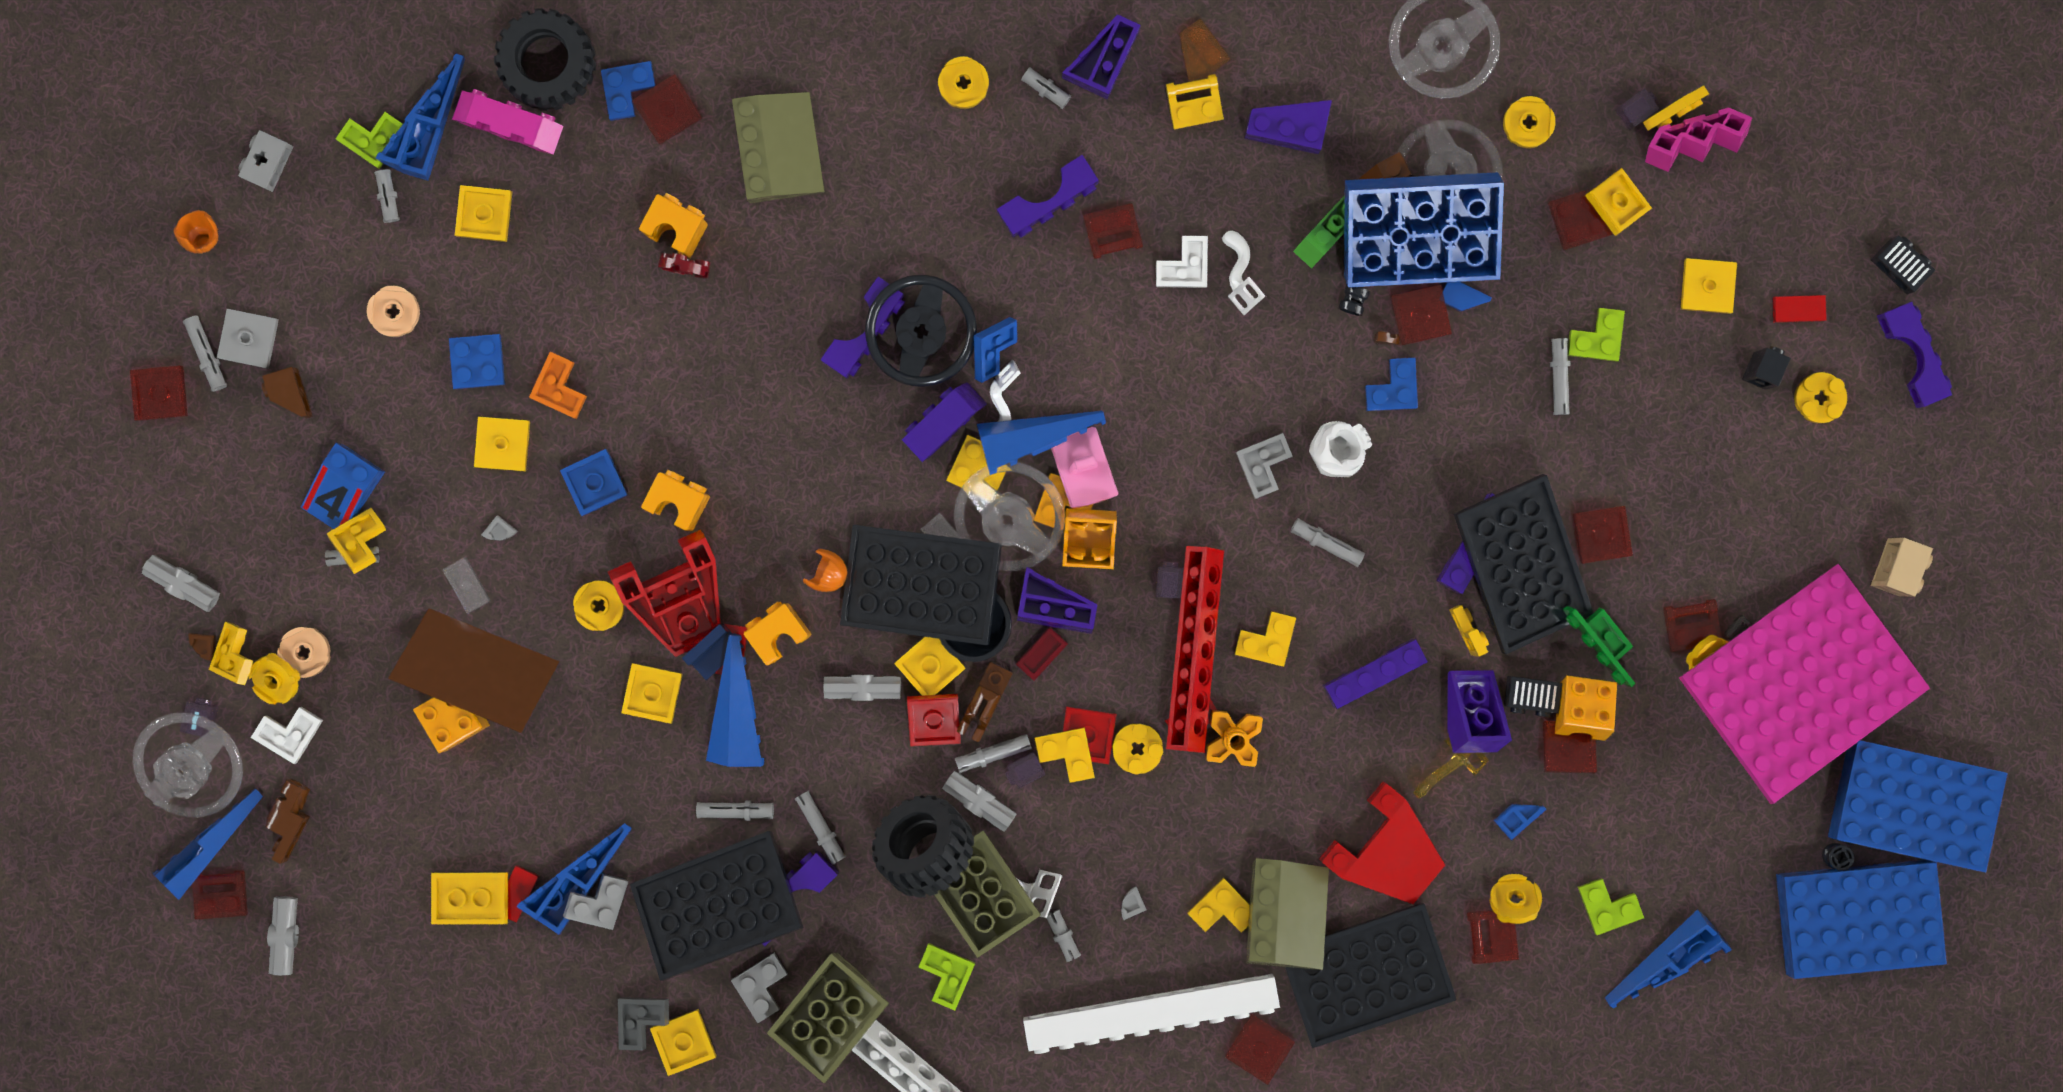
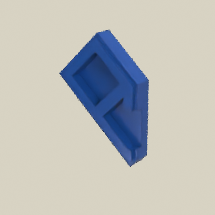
M1447 282L1438 301L1461 312L1490 302L1492 297L1461 282Z
M1512 804L1493 821L1512 840L1540 816L1546 808L1537 805Z

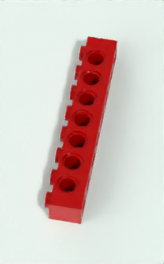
M1186 546L1166 749L1205 753L1224 550Z

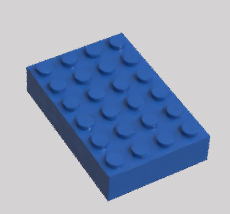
M1499 173L1345 180L1344 278L1347 286L1365 287L1500 280L1504 182Z
M1860 740L1846 750L1828 837L1986 873L2008 773Z
M1925 859L1853 866L1843 871L1832 868L1776 874L1786 975L1793 979L1947 964L1937 862Z

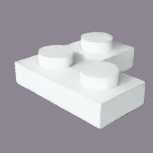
M1182 236V261H1156V287L1207 288L1208 236Z
M299 707L287 727L269 716H264L251 738L291 763L296 764L323 720L303 707Z

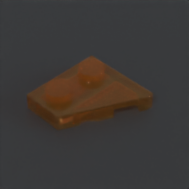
M1201 19L1180 33L1188 82L1206 79L1208 75H1211L1230 61V57Z

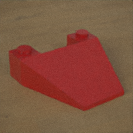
M701 529L678 539L687 562L641 583L631 561L608 571L621 602L675 657L690 651L714 628L721 624L716 560Z
M1382 781L1367 801L1384 814L1387 819L1356 856L1334 840L1319 860L1344 880L1414 904L1444 868L1445 864L1407 800Z

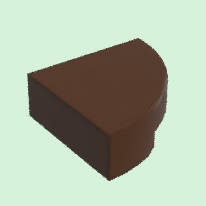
M1379 331L1375 334L1374 343L1399 345L1400 336Z
M189 633V643L201 658L212 661L215 653L216 635Z

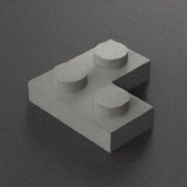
M1283 433L1235 452L1254 499L1279 490L1270 465L1293 457Z
M602 873L595 898L570 892L563 917L613 930L628 881Z
M775 952L731 980L757 1023L780 1009L767 987L788 974Z

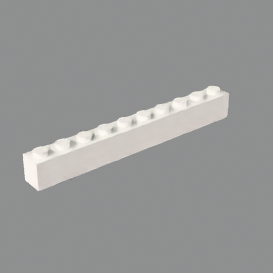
M1273 974L1027 1016L1023 1017L1028 1050L1034 1051L1035 1054L1049 1052L1051 1047L1059 1046V1049H1069L1074 1047V1043L1084 1042L1085 1045H1093L1099 1043V1039L1108 1037L1110 1041L1121 1040L1125 1038V1034L1134 1033L1135 1036H1144L1149 1034V1030L1159 1029L1160 1032L1174 1030V1026L1184 1024L1185 1028L1200 1025V1021L1209 1020L1210 1023H1219L1224 1021V1017L1234 1016L1235 1019L1249 1017V1013L1257 1011L1261 1015L1275 1012V1008H1280L1275 977Z

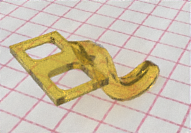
M1448 737L1445 742L1452 749L1450 738ZM1453 753L1452 758L1447 763L1436 769L1418 784L1413 794L1417 799L1424 797L1437 782L1463 765L1475 776L1489 760L1483 753H1476L1481 759L1482 764L1475 769L1468 760L1472 753Z

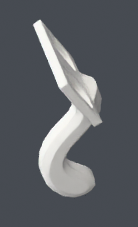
M1228 231L1223 235L1222 240L1238 254V260L1229 276L1233 292L1228 297L1241 313L1245 315L1265 295L1250 277L1245 281L1242 280V274L1250 260V248L1247 241L1239 233ZM1247 284L1251 285L1257 292V298H1254L1246 289ZM1236 294H1239L1247 303L1246 308L1242 307L1235 298Z
M1011 360L1000 371V374L995 377L996 380L992 382L990 387L992 402L1000 415L998 422L1011 420L1010 411L1001 394L1020 374L1014 360Z
M1039 870L1035 883L1028 884L1017 879L1032 902L1036 898L1046 900L1045 908L1040 913V917L1047 918L1062 878L1061 874ZM1044 875L1055 877L1051 889L1040 888Z

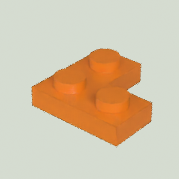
M550 352L529 398L577 419L587 396L564 386L575 363Z

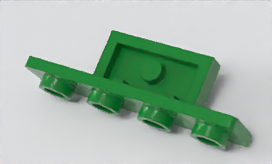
M1566 606L1563 611L1567 615V622L1574 629L1578 628L1582 633V641L1588 647H1593L1598 653L1596 655L1598 661L1611 669L1613 672L1611 677L1619 685L1624 684L1633 687L1635 682L1618 662L1633 645L1605 610L1598 608L1585 620L1575 608Z

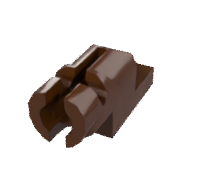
M992 662L989 663L957 729L958 733L964 735L970 723L975 721L977 727L972 740L980 742L1013 672Z
M286 779L281 789V793L285 797L276 798L266 820V828L283 836V838H279L272 849L275 852L272 860L279 864L288 861L310 818L307 814L299 811L304 808L310 788L293 779Z

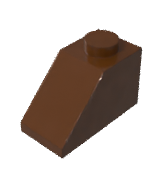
M1398 152L1376 164L1358 180L1414 176L1404 156Z
M289 367L262 376L264 380L262 390L266 398L269 397L270 401L301 417H313L297 368Z

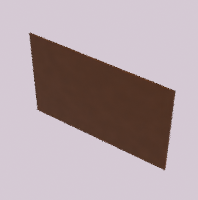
M429 608L388 679L522 733L560 661Z

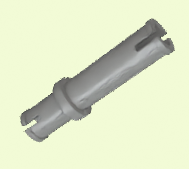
M192 316L183 320V324L201 363L199 365L200 370L205 373L211 391L214 392L227 387V383L219 368L220 361L213 354L199 316Z
M1568 338L1551 339L1552 362H1550V367H1553V415L1570 414L1568 366H1571V363L1568 361Z
M1297 518L1291 528V533L1309 541L1311 546L1315 547L1316 545L1356 567L1360 565L1364 558V552L1323 532L1322 528L1311 526Z
M1027 734L984 749H981V747L977 748L975 752L956 757L955 761L959 773L979 766H982V768L986 767L988 763L1031 750L1032 748Z
M807 791L796 797L795 801L800 806L818 838V845H822L831 864L833 865L845 858L846 855H844L835 839L837 835L835 832H831L810 792Z
M745 801V803L697 802L696 816L697 818H744L745 821H751V818L773 819L774 803H751V801Z

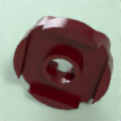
M662 253L658 268L681 275L695 274L696 278L708 279L710 262L695 259V261L689 260L687 256L673 253L671 255Z

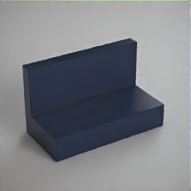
M719 624L682 659L688 666L693 665L702 677L708 680L723 666L728 637L733 633L725 624Z

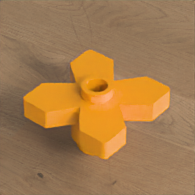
M1212 710L1210 726L1220 737L1207 744L1206 760L1222 763L1232 753L1241 765L1255 767L1258 751L1249 743V739L1261 732L1263 718L1260 715L1246 714L1239 722L1234 724L1227 711ZM1237 735V740L1231 742L1232 737Z

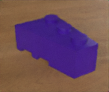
M1117 14L1097 35L1095 40L1079 54L1077 59L1062 72V79L1108 100L1140 31L1141 25Z
M1332 100L1252 109L1249 114L1244 139L1319 154L1322 149Z
M967 382L954 390L949 387L940 396L942 401L937 406L932 404L922 413L925 418L921 422L914 421L905 430L907 435L902 441L922 462L927 460L945 444L978 410L987 405Z
M1026 567L1017 621L1092 634L1097 604Z

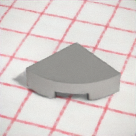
M497 515L481 535L490 540L501 541L511 538L518 531Z
M1135 886L1128 891L1122 901L1121 913L1123 920L1146 911L1143 900Z

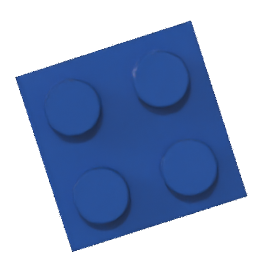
M500 334L449 338L453 389L505 385Z
M607 449L560 470L581 516H585L628 496V492Z

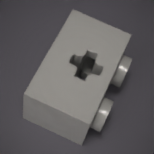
M259 130L258 134L254 135L250 141V151L247 158H243L239 165L240 173L238 176L273 192L294 146ZM261 157L268 159L266 164L260 162Z

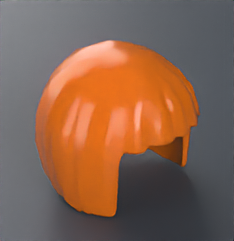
M196 210L184 215L174 228V234L178 243L192 253L203 254L209 252L218 242L217 226L212 217L205 211Z
M825 549L816 550V553L822 556L814 578L811 580L804 578V584L821 592L838 590L844 585L847 577V567L844 561L832 551Z

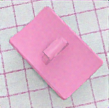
M1096 427L1087 428V432L1084 434L1079 432L1067 436L1066 442L1051 448L1071 508L1092 505L1118 495V490Z

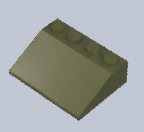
M810 92L754 95L732 99L748 202L757 203L824 193Z
M984 830L974 835V845L971 846L973 853L971 859L968 858L969 865L966 871L963 870L960 873L961 877L957 882L954 880L950 883L948 889L945 891L941 889L938 891V894H935L977 958L1041 916Z
M1256 858L1253 861L1246 963L1323 970L1329 868L1282 860Z
M831 953L767 1034L820 1081L826 1083L889 1005V1002L840 954Z

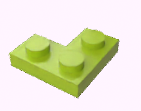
M384 112L373 130L369 132L349 118L336 137V140L380 169L383 163L376 159L377 154L383 151L390 142V137L396 134L403 124Z
M1598 308L1595 333L1570 330L1568 356L1618 362L1625 311Z
M1602 878L1578 887L1595 935L1603 934L1644 918L1634 893L1611 901Z
M928 943L919 968L941 977L932 1001L955 1011L975 962Z

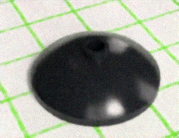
M996 593L989 645L940 639L942 645L951 655L963 661L980 662L994 657L1004 648L1011 634L1012 619L1007 604Z

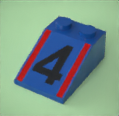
M335 443L321 464L301 508L335 529L357 516L385 471L344 444Z

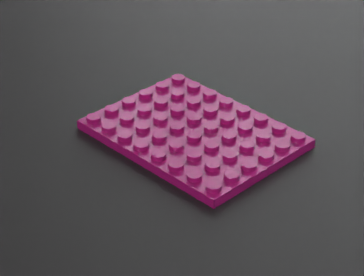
M1839 564L1833 566L1679 677L1770 804H1774L1930 689Z

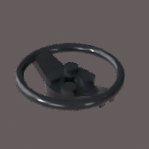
M930 275L907 276L885 287L873 301L865 324L867 347L877 366L892 379L906 385L918 387L943 383L960 372L973 353L974 335L977 334L976 317L965 295L950 282ZM923 285L914 307L907 309L897 323L896 336L899 345L902 347L900 369L897 370L886 361L878 348L875 335L876 320L881 307L894 293L909 286ZM943 291H945L955 299L964 313L967 325L966 342L960 356L949 368L938 374L920 377L928 357L940 350L946 339V326L944 318L940 315ZM919 325H924L925 330L929 331L927 336L923 335V339L917 338V333L914 332V329L916 327L919 328Z

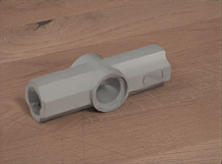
M152 555L143 566L141 574L164 586V590L169 594L182 600L186 599L206 612H210L219 600L220 593L217 590L197 580L198 577L192 573L189 575V571L181 567H175L156 555Z
M851 675V677L825 676L824 698H851L853 701L900 699L901 677H874V675Z
M955 770L942 787L943 790L962 802L966 809L980 818H985L1004 832L1017 815V813L995 799L996 797L991 792L985 791L986 789L978 784L975 785Z
M288 896L274 897L272 923L267 934V943L270 946L269 974L280 976L293 974L294 948L298 944V936L296 934H299V927L296 925L298 898Z

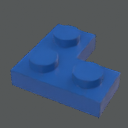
M648 61L601 70L610 121L636 117L631 92L656 88L652 62Z
M1008 317L974 335L975 380L983 383L1000 374V351L1017 343L1016 319Z
M1389 359L1390 384L1365 386L1366 411L1417 409L1416 359Z

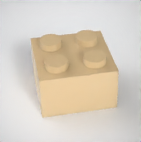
M1888 538L1871 586L1897 596L1915 597L1923 587L1924 579L1922 577L1925 569L1927 570L1932 563L1933 556L1931 553L1933 548L1906 538Z

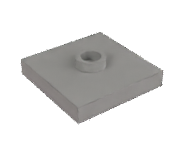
M227 309L217 358L269 369L279 319Z

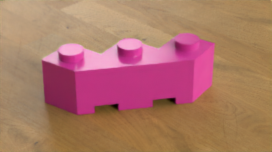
M473 89L472 93L462 91L452 120L474 129L487 131L505 140L521 143L537 151L554 155L563 129L562 125L554 122L555 117L545 113H541L539 116L521 109V105L511 101H507L506 104L487 98L488 94Z
M1725 108L1709 116L1704 114L1686 119L1683 123L1671 126L1668 124L1661 126L1648 147L1645 162L1669 172L1679 153L1703 162L1713 143L1737 153L1748 134L1752 117L1734 109Z

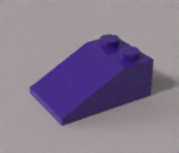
M1494 670L1448 672L1447 730L1453 753L1498 752L1512 741Z

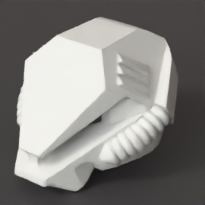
M1332 421L1323 424L1319 428L1311 442L1309 452L1321 474L1330 477H1350L1362 467L1366 455L1365 450L1370 448L1372 443L1366 429L1361 424L1352 427L1350 424L1342 421Z

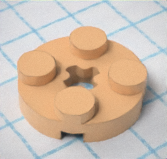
M399 286L383 287L370 298L367 305V317L370 323L379 333L389 337H400L412 332L420 316V308L416 297ZM393 305H396L400 313L391 319L392 316L387 313V310L392 309Z
M294 628L288 631L281 639L280 648H278L277 652L278 657L284 659L292 668L298 670L301 678L319 674L330 662L329 642L315 628ZM302 645L310 649L307 659L304 656H298Z

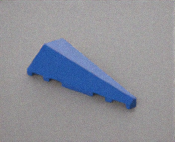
M459 54L453 56L452 62L444 72L442 71L438 75V80L430 90L428 89L407 115L400 129L390 137V142L382 152L377 154L376 159L403 174L429 181L465 61L464 56Z
M1103 411L981 423L977 424L989 474L992 475L997 473V468L1007 463L1013 466L1017 464V459L1029 454L1035 456L1066 442L1067 436L1076 432L1084 434L1087 432V427L1098 423L1104 425L1106 420Z
M733 633L728 637L706 761L727 767H761L764 765V758H761L759 743L761 740L760 735L756 733L754 722L756 713L750 680H747L745 673L746 658L742 656L740 641L742 636Z
M253 789L240 803L235 804L227 815L222 819H217L193 839L179 854H175L170 859L171 861L161 870L157 869L153 875L179 900L263 796L257 789Z
M624 823L529 897L521 901L517 907L560 935L570 919L563 917L570 892L587 896L632 828Z
M1697 909L1614 988L1605 999L1609 1006L1615 1008L1617 1007L1616 1004L1628 995L1633 999L1638 997L1639 989L1648 985L1656 988L1689 972L1688 969L1700 960L1704 963L1711 961V954L1721 949L1728 953L1732 949L1708 918Z

